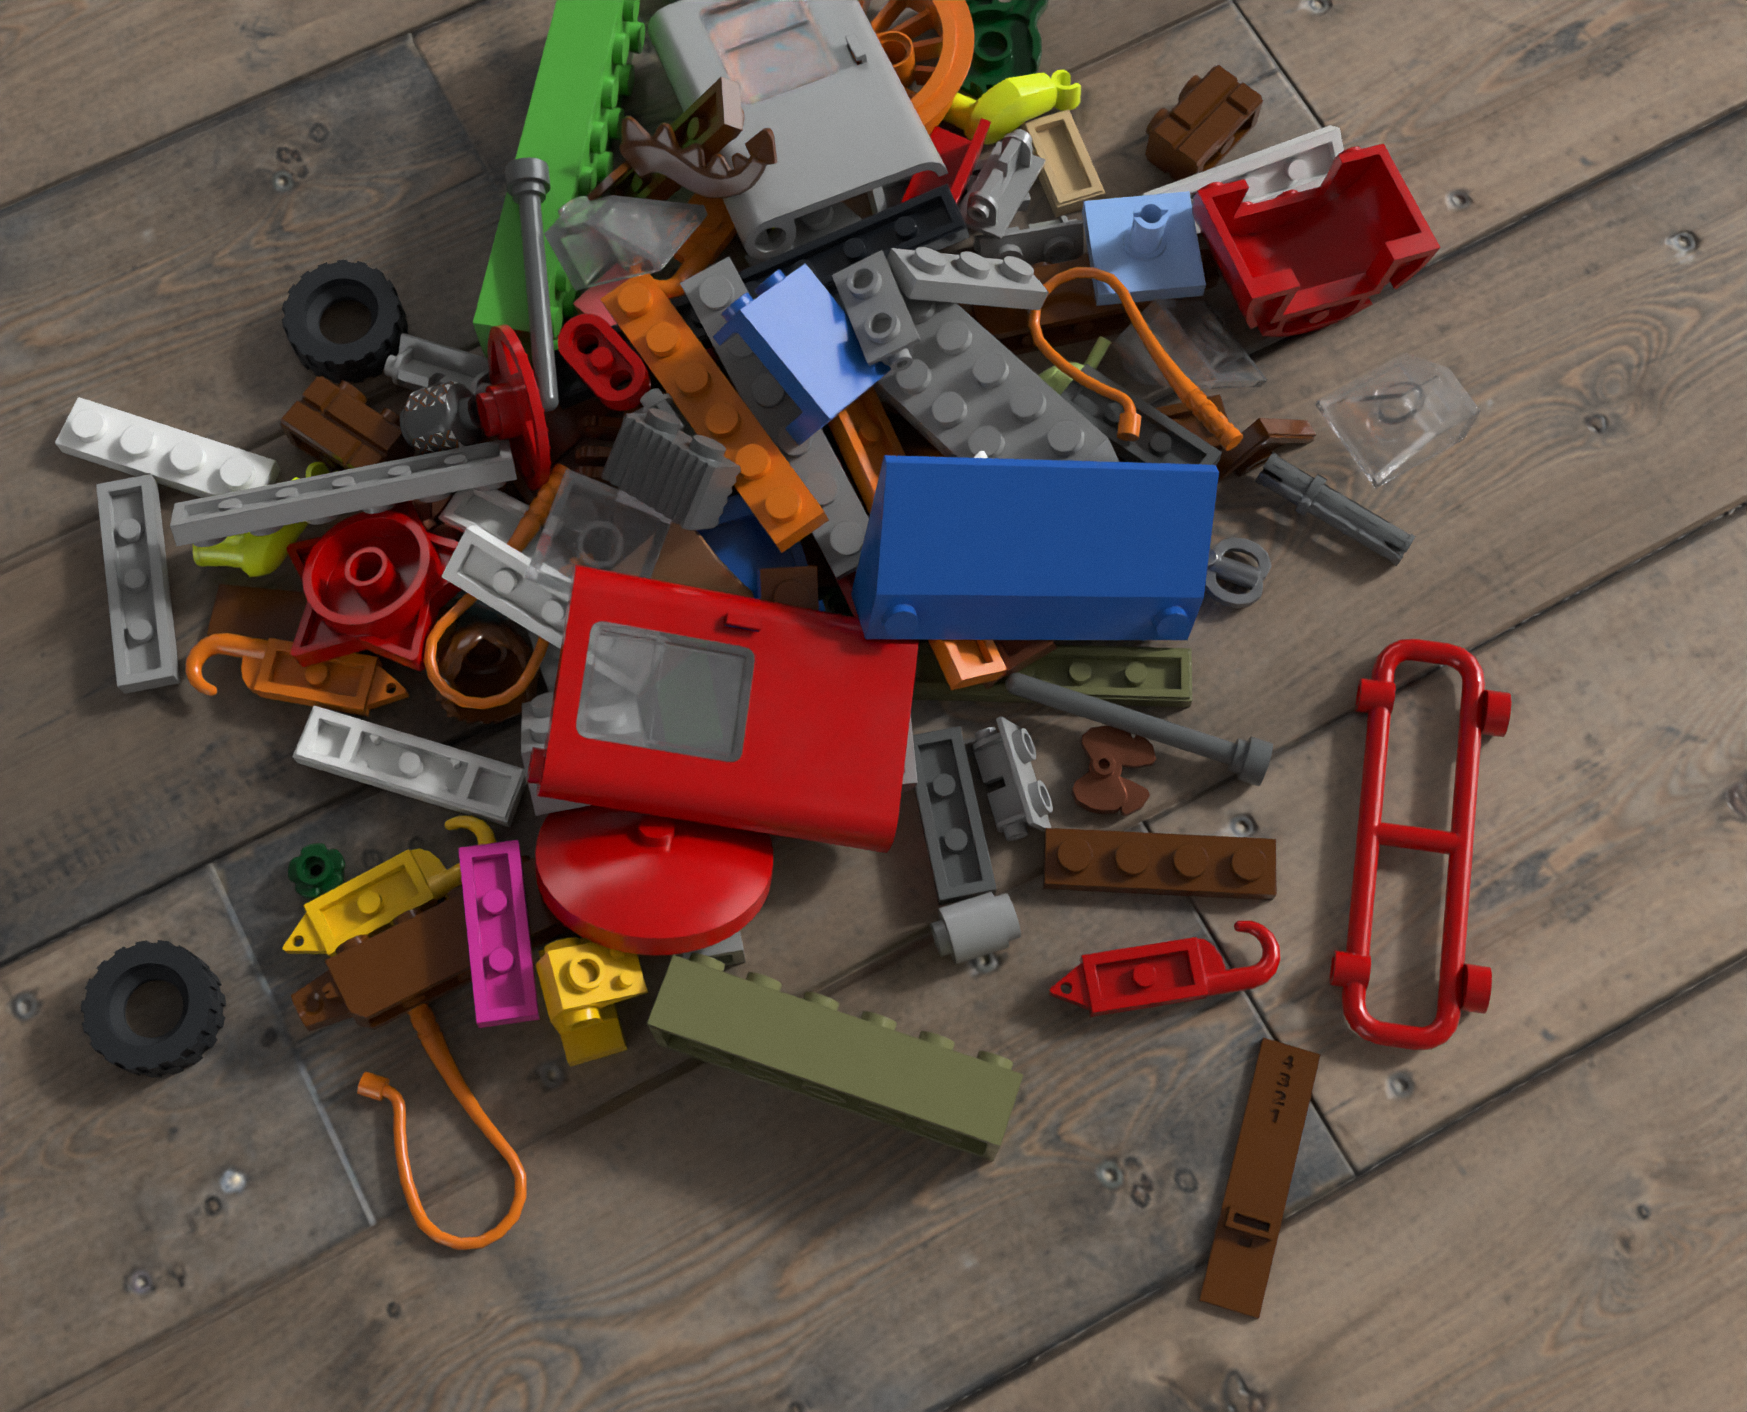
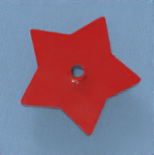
M414 500L396 503L394 507L384 512L373 514L362 512L337 523L322 537L289 544L286 550L303 582V590L307 598L290 654L302 667H306L367 649L414 670H424L426 638L436 624L438 611L462 590L441 577L459 542L429 533Z

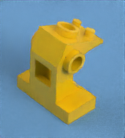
M577 937L554 941L546 945L543 950L538 951L540 960L535 965L549 1019L561 1036L567 1063L570 1067L628 1050L615 1003L648 993L638 955L609 949L585 938L579 939Z

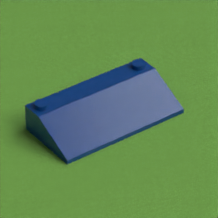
M884 455L851 591L865 639L1188 640L1204 599L1219 471L1216 465Z

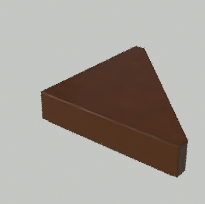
M1258 418L1241 433L1243 439L1236 447L1229 451H1226L1224 448L1220 450L1222 454L1216 465L1219 471L1218 483L1233 471L1240 477L1265 465L1273 453L1272 450L1286 443L1308 444L1314 440L1317 434L1307 420Z

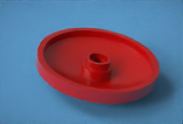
M590 805L549 813L546 817L536 842V881L544 902L557 919L576 934L595 944L639 955L688 953L704 949L731 937L744 928L757 915L770 891L773 871V847L770 836L766 833Z

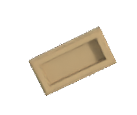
M1069 109L1027 121L1021 125V129L1028 132L1032 137V154L1045 159V164L1038 177L1055 217L1082 210L1084 201L1105 198L1103 186Z

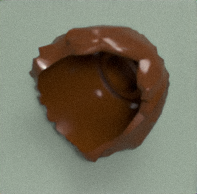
M491 620L487 622L478 621L466 624L450 635L442 649L437 666L440 675L452 689L468 697L486 698L501 694L516 684L533 652L528 643L510 625ZM539 667L525 692L504 705L484 710L461 707L443 697L434 686L437 693L435 701L441 703V708L446 711L448 718L457 717L459 721L466 720L467 724H474L475 722H481L484 725H490L491 723L502 724L505 719L522 716V703L531 702L537 697V688L539 687V680L542 675L541 667Z

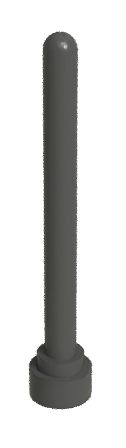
M526 157L515 159L505 166L506 190L508 194L513 196V201L519 205L533 371L537 387L540 390L542 406L546 412L554 410L559 402L541 203L546 200V194L550 191L551 186L548 164L537 158Z
M1012 673L1005 681L1007 691L1013 695L1228 764L1227 770L1237 773V780L1255 786L1261 785L1270 763L1273 743L1250 736L1248 741L1238 738L1233 743L1021 673Z

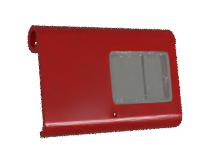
M574 565L547 738L544 748H532L528 765L527 783L537 784L536 796L887 853L893 844L898 823L919 639H865L859 618ZM724 623H725L726 625H732V626H737V627H742V628H748V629L757 630V632H756V631H750V630H745V629H739V628L724 626Z

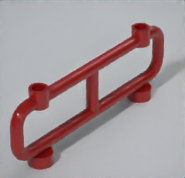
M1400 639L1387 645L1375 659L1371 680L1360 678L1355 700V711L1368 713L1346 952L1334 950L1330 965L1329 983L1332 986L1343 987V1015L1355 1033L1364 1040L1378 1045L1409 1050H1432L1446 1043L1457 1030L1461 1011L1486 1013L1492 990L1491 968L1465 964L1481 736H1505L1509 726L1512 701L1511 694L1508 692L1485 690L1484 672L1476 657L1466 649L1450 643L1421 639ZM1404 661L1446 665L1458 671L1462 678L1451 832L1381 822L1390 720L1396 691L1394 675L1396 667ZM1379 845L1449 855L1437 1012L1432 1023L1425 1027L1379 1021L1373 1018L1366 1009V990L1371 974L1370 945Z

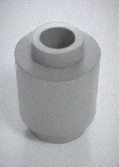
M988 892L938 908L939 921L930 923L939 955L942 957L950 954L955 964L1009 948V941L1021 938L1018 918L1007 893L994 897L992 892Z

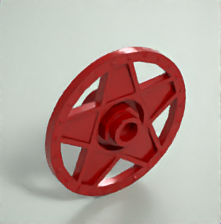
M507 324L493 326L488 336V366L491 385L486 386L485 392L479 393L476 396L479 419L483 431L488 438L496 436L500 441L510 440L516 468L529 489L537 490L543 484L545 485L549 482L551 447L549 446L548 439L549 429L546 426L545 409L542 406L540 390L537 387L534 371L528 360V354L525 353L516 333Z

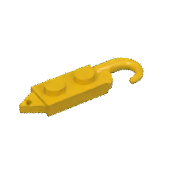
M459 815L448 819L444 824L447 830L459 828L470 830L477 837L478 845L497 843L493 830L485 821L474 816ZM420 848L408 849L304 904L306 913L282 949L288 954H328L332 957L336 955L335 950L340 944L355 936L367 934L371 938L391 928V921L398 915L414 908H423L426 911L439 904L438 900L444 898L449 891L462 884L460 863L446 869L440 859L430 851ZM299 939H304V943L296 947V942Z

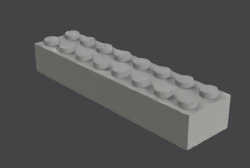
M842 201L795 218L796 238L787 251L862 219ZM775 227L768 234L769 241L776 240L780 236L782 229ZM748 254L744 257L751 267L766 261L755 259ZM898 286L921 341L913 345V362L910 367L903 371H889L873 387L888 404L945 457L973 458L978 452L984 451L988 458L1119 462L1107 436L957 303L908 299ZM840 294L833 295L832 297L847 314Z

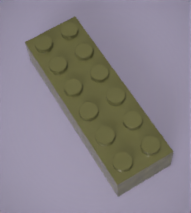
M691 953L689 960L676 955L672 956L647 1022L659 1046L991 1161L995 1160L1024 1075L1012 1071L1014 1063L1011 1060L986 1051H979L977 1058L954 1051L955 1042L932 1032L921 1031L919 1037L916 1038L895 1031L897 1026L895 1021L873 1012L863 1011L861 1018L837 1011L839 1007L837 1001L818 993L805 992L802 999L781 992L782 984L779 981L759 973L748 972L746 979L723 972L725 964L707 955Z

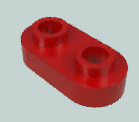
M580 314L564 324L558 335V349L571 369L608 408L618 411L629 410L641 404V397L650 391L651 377L640 357L602 317L595 314ZM598 344V347L592 353L584 354L585 349L589 345ZM632 380L628 387L617 390V386L622 381Z

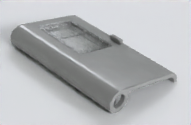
M680 0L659 9L651 17L648 24V34L683 112L721 76L740 83L741 107L745 114L743 131L719 152V154L723 155L731 170L734 169L732 156L735 153H740L747 158L750 157L745 146L748 140L764 128H771L773 131L777 163L767 165L761 178L751 189L740 195L723 199L749 256L755 259L766 260L787 251L796 238L795 218L922 171H934L938 177L948 174L946 166L858 0ZM850 51H852L856 61H859L860 65L856 64ZM773 227L781 228L780 236L770 242L766 229Z

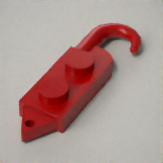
M1251 920L1236 921L1234 929L1237 932L1249 933L1256 937L1261 944L1262 956L1254 965L1226 970L1223 958L1214 945L1205 939L1192 937L1081 955L1080 964L1052 986L1048 994L1087 1009L1090 1012V1017L1201 1000L1206 999L1207 996L1251 990L1266 984L1276 974L1281 960L1280 946L1274 934L1264 925ZM1061 986H1069L1071 992L1068 994L1063 993Z

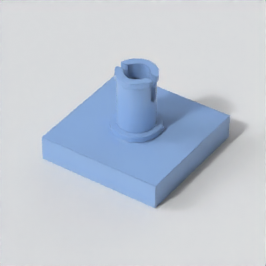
M1189 191L1084 201L1082 217L1090 267H1096L1114 274L1128 289L1134 302L1203 296L1206 282ZM1092 279L1097 306L1122 303L1118 294L1107 283Z

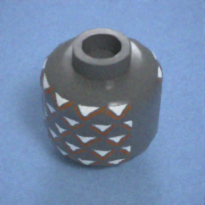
M455 381L421 388L412 392L400 413V429L407 444L415 448L422 455L478 444L482 436V426L478 415L476 396L465 385Z

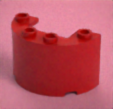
M1384 143L1363 149L1355 146L1342 151L1334 158L1330 170L1320 187L1301 192L1288 190L1274 199L1253 204L1250 201L1242 202L1249 189L1245 179L1226 184L1213 182L1197 191L1192 206L1194 220L1250 329L1257 326L1262 336L1284 337L1298 335L1348 318L1373 305L1369 296L1380 294L1384 286L1389 282L1395 289L1406 283L1441 248Z

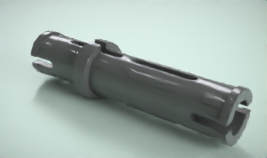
M1274 452L1255 480V483L1265 486L1297 505L1296 512L1303 516L1309 512L1388 559L1395 566L1399 564L1404 553L1407 552L1416 537L1325 485L1327 479L1317 474L1314 478L1281 459Z

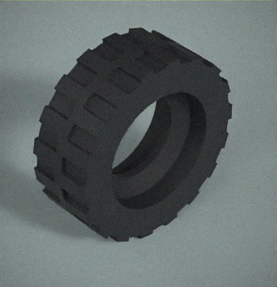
M337 260V263L332 264L326 262L318 265L317 269L311 272L307 271L300 276L301 280L296 285H292L288 291L289 297L283 303L282 311L284 312V318H282V324L287 334L286 337L301 364L307 370L311 369L316 377L323 376L338 384L342 380L346 382L353 381L354 384L364 382L363 379L371 376L375 378L382 374L388 357L390 355L397 356L399 353L401 334H408L406 314L390 280L387 281L383 272L377 268L372 269L364 262L357 261V263H351L348 260ZM345 300H354L364 304L369 309L372 320L368 332L362 338L348 344H336L327 340L321 334L320 319L327 308Z
M147 940L135 942V946L129 948L122 947L115 951V955L108 961L103 960L96 968L98 971L93 979L89 978L85 987L87 990L85 1000L81 1001V1012L84 1013L82 1027L84 1033L89 1035L91 1039L89 1044L97 1053L103 1055L104 1059L138 1076L144 1074L154 1078L162 1077V1074L166 1073L175 1075L183 1072V1068L190 1064L195 1065L203 1059L202 1055L208 1048L212 1049L218 1040L216 1035L219 1028H223L225 1021L223 1006H226V999L219 987L222 984L218 976L211 972L210 966L180 945L177 947L169 941L158 940L157 943H150ZM163 980L170 982L179 990L183 1000V1010L178 1023L169 1032L158 1037L147 1038L137 1035L131 1030L126 1020L125 1011L129 997L139 986L149 981Z

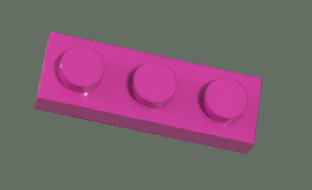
M519 840L460 847L458 850L477 1025L479 1028L539 1020L540 1015Z

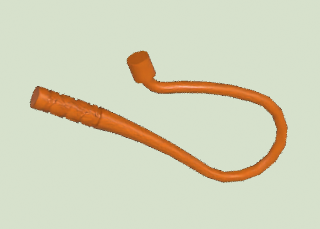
M1074 267L1056 274L1043 284L1048 290V294H1050L1061 284L1077 278L1096 279L1107 283L1118 294L1137 334L1182 403L1186 404V407L1203 423V426L1213 434V437L1226 451L1233 449L1243 439L1241 432L1232 423L1228 422L1226 416L1217 410L1218 408L1210 399H1207L1203 391H1200V388L1181 371L1166 353L1146 324L1128 289L1114 274L1096 267ZM1041 309L1030 310L1029 329L1033 343L1041 353L1060 371L1079 384L1101 396L1120 403L1123 406L1124 413L1119 415L1117 437L1124 441L1138 440L1142 417L1136 413L1133 400L1120 390L1107 386L1086 375L1065 360L1043 337L1039 324Z
M555 464L550 472L549 482L542 485L537 493V497L533 499L529 509L526 510L524 517L521 518L514 533L506 543L507 545L522 553L541 530L540 527L544 525L546 518L550 516L555 508L554 505L558 503L563 495V491L567 489L573 480V472L568 467L562 464ZM590 556L568 561V567L561 569L556 574L565 580H572L574 565L594 568L593 561ZM466 593L437 621L429 633L425 643L424 663L428 679L443 697L461 707L484 710L507 704L525 692L535 677L550 642L540 636L538 637L535 649L516 684L501 694L477 698L465 696L452 689L439 673L436 662L437 643L446 628L478 600L471 594Z
M422 1004L408 1013L414 1030L416 1029L417 1036L421 1040V1045L454 1096L487 1139L504 1157L514 1176V1198L508 1214L495 1228L477 1237L460 1238L441 1231L428 1219L413 1181L407 1147L406 1105L402 1095L396 1088L389 1085V1078L367 1071L363 1073L360 1079L357 1094L378 1101H382L385 1097L392 1103L394 1111L395 1157L400 1183L409 1210L418 1228L435 1243L457 1250L482 1249L502 1238L519 1220L527 1197V1174L517 1153L485 1114L467 1086L450 1054L444 1035L440 1032L441 1028L435 1021L436 1018L431 1007L428 1004Z

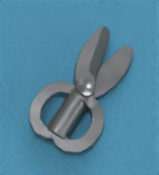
M1232 537L1220 541L1213 550L1210 549L1205 590L1212 599L1224 606L1232 608L1250 607L1262 596L1263 581L1271 569L1268 553L1259 544L1245 538ZM1232 551L1242 552L1257 561L1258 567L1238 562L1223 555ZM1216 577L1249 588L1250 591L1247 594L1227 592L1218 585Z

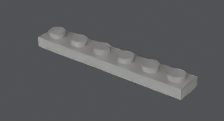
M727 257L680 284L738 394L825 511L829 521L812 533L835 577L839 580L857 570L869 517L822 429L800 446L786 431L785 427L802 413V410L740 335L736 334L721 346L713 339V336L727 323L721 315L722 312L740 296L748 292L730 257Z
M496 440L174 503L170 528L176 546L193 543L197 547H209L221 543L228 536L248 532L254 536H264L279 531L284 525L304 521L312 525L325 524L337 519L340 514L359 510L370 514L380 513L391 509L396 503L415 499L421 502H436L447 498L451 492L474 488L477 491H492L504 486L506 481L517 479L510 440Z

